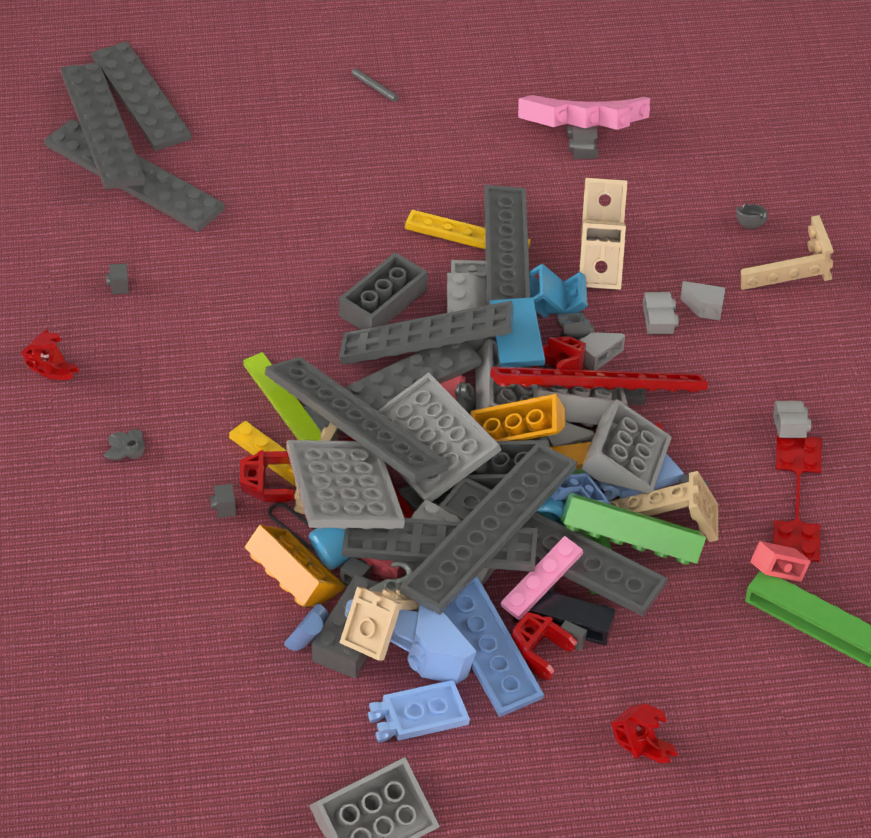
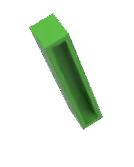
M570 492L560 518L563 524H566L565 528L576 532L579 529L586 530L590 536L601 538V535L610 538L611 542L623 545L626 542L632 544V548L639 551L653 550L657 556L667 558L668 555L676 557V561L687 565L690 562L698 563L706 540V536L700 531Z
M759 571L748 586L745 602L871 668L870 624L841 610L837 606L829 604L818 596L804 591L795 584L779 577L765 575L762 571Z

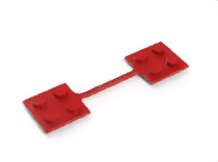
M777 434L775 470L793 471L796 474L795 519L793 521L774 520L773 544L795 548L810 561L820 562V524L804 523L799 519L800 475L804 472L821 473L822 438L809 436L806 438H779Z

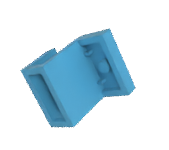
M543 264L529 271L530 297L534 299L536 312L543 318L549 317V314L578 313L588 307L586 276L582 272L563 281ZM539 273V279L536 278L534 275Z

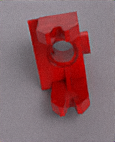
M45 329L21 351L26 365L31 370L49 379L68 380L74 377L72 373L79 372L76 364L66 363L55 342L62 341L59 334L49 333L48 329Z
M549 337L548 344L542 345L545 365L551 364L557 369L582 370L587 343L572 337Z
M260 450L255 455L241 459L240 485L242 492L264 502H289L295 500V490L268 489L266 487V467L268 465L291 464L288 452H264V450Z
M527 612L514 627L511 637L530 671L540 678L549 681L553 677L552 674L555 670L548 662L533 653V650L544 637L570 652H573L578 642L573 635L552 622V617H541L538 614Z
M646 703L630 706L611 722L617 743L629 751L636 759L643 755L659 763H670V756H678L675 746L656 738L653 729L660 727L658 721H667L663 710Z

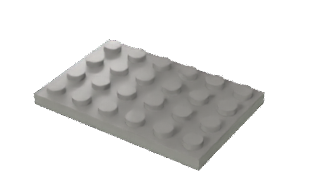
M429 372L377 410L450 462L448 471L416 483L398 472L423 501H434L501 451L499 444Z
M287 440L286 449L309 528H404L405 519L385 461L378 458L357 441Z

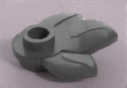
M459 383L455 391L456 401L471 415V411L476 410L474 388L470 383Z
M132 429L127 434L123 432L111 434L108 437V442L112 447L103 456L111 460H120L126 456L130 459L141 457L145 452L142 432Z

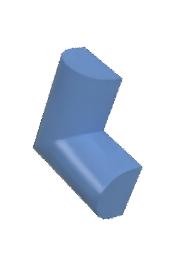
M588 473L570 475L551 495L554 501L566 500L570 492L610 504Z
M316 604L287 638L284 645L292 651L305 648L321 632L323 625L329 617L328 611L321 604Z

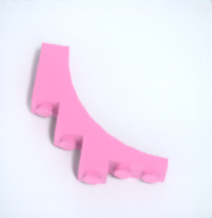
M530 95L519 98L518 118L551 127L570 124L589 128L601 125L618 130L630 126L631 122L649 118L650 98L640 97L621 101L583 102Z

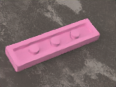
M564 536L535 566V571L529 572L501 601V607L520 621L583 555V549Z

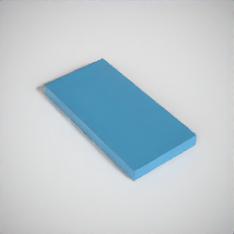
M533 297L490 300V305L512 301L514 306L512 333L504 336H495L500 367L545 365Z

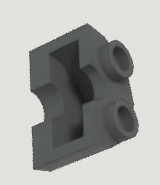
M567 126V138H571L569 139V151L573 152V159H598L596 126L589 128Z
M583 312L557 314V323L563 328V333H560V337L581 339L590 333H594L593 323L590 324L589 318L585 319Z

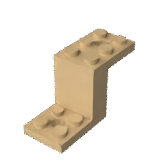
M585 178L579 272L586 276V287L621 290L626 232L624 218L627 180ZM602 194H607L611 197L609 205H600L599 197ZM598 261H605L607 263V270L600 273L596 271L595 264Z

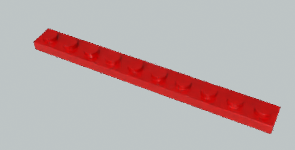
M491 367L490 376L500 386L518 384L523 387H530L532 384L550 388L553 385H561L564 388L582 386L586 389L603 387L609 390L622 387L627 390L644 388L649 391L665 389L671 392H677L678 389L694 393L698 392V390H707L708 381L701 374Z

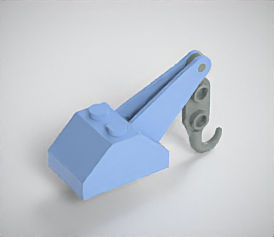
M396 561L391 566L404 568L407 572L406 576L398 579H386L368 590L382 592L383 589H389L396 592V589L400 590V586L414 572V569L406 562ZM353 599L347 602L345 608L346 617H348ZM421 604L418 612L411 610L399 611L390 642L408 651L407 660L414 671H417L422 678L442 682L454 680L455 684L468 677L477 651L444 612L439 615Z

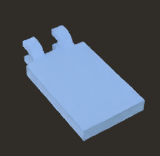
M667 454L665 455L654 490L679 483L680 479L684 477L682 470ZM599 480L594 481L599 489L602 488L603 491H607L603 494L608 501L618 496L622 499L646 493L600 482Z
M454 680L383 695V702L369 703L371 712H368L370 722L380 721L384 717L387 721L377 723L378 732H376V738L378 743L387 741L394 735L400 741L469 725L470 721Z

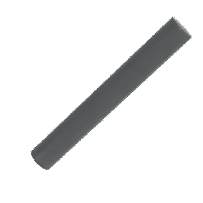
M357 68L352 70L353 76L393 102L398 100V95Z

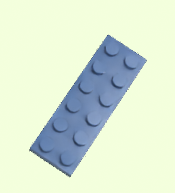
M476 576L443 612L477 651L471 667L500 718L543 699L544 694Z

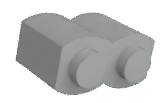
M644 292L643 311L648 334H674L675 327H678V314H674L676 301L675 298L671 297L670 292Z
M775 401L773 417L778 437L806 438L807 432L811 431V419L808 418V408L804 407L803 402Z

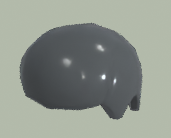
M744 203L741 209L739 206L736 207L737 222L743 228L749 230L757 229L768 220V212L761 205H748Z

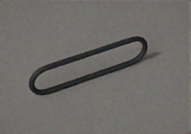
M275 503L271 505L268 509V516L279 526L290 531L302 544L308 547L311 551L315 552L314 548L311 545H309L306 541L300 538L292 530H290L283 523L277 520L271 514V511L273 508L281 506L286 508L292 514H294L306 525H308L307 520L284 503Z

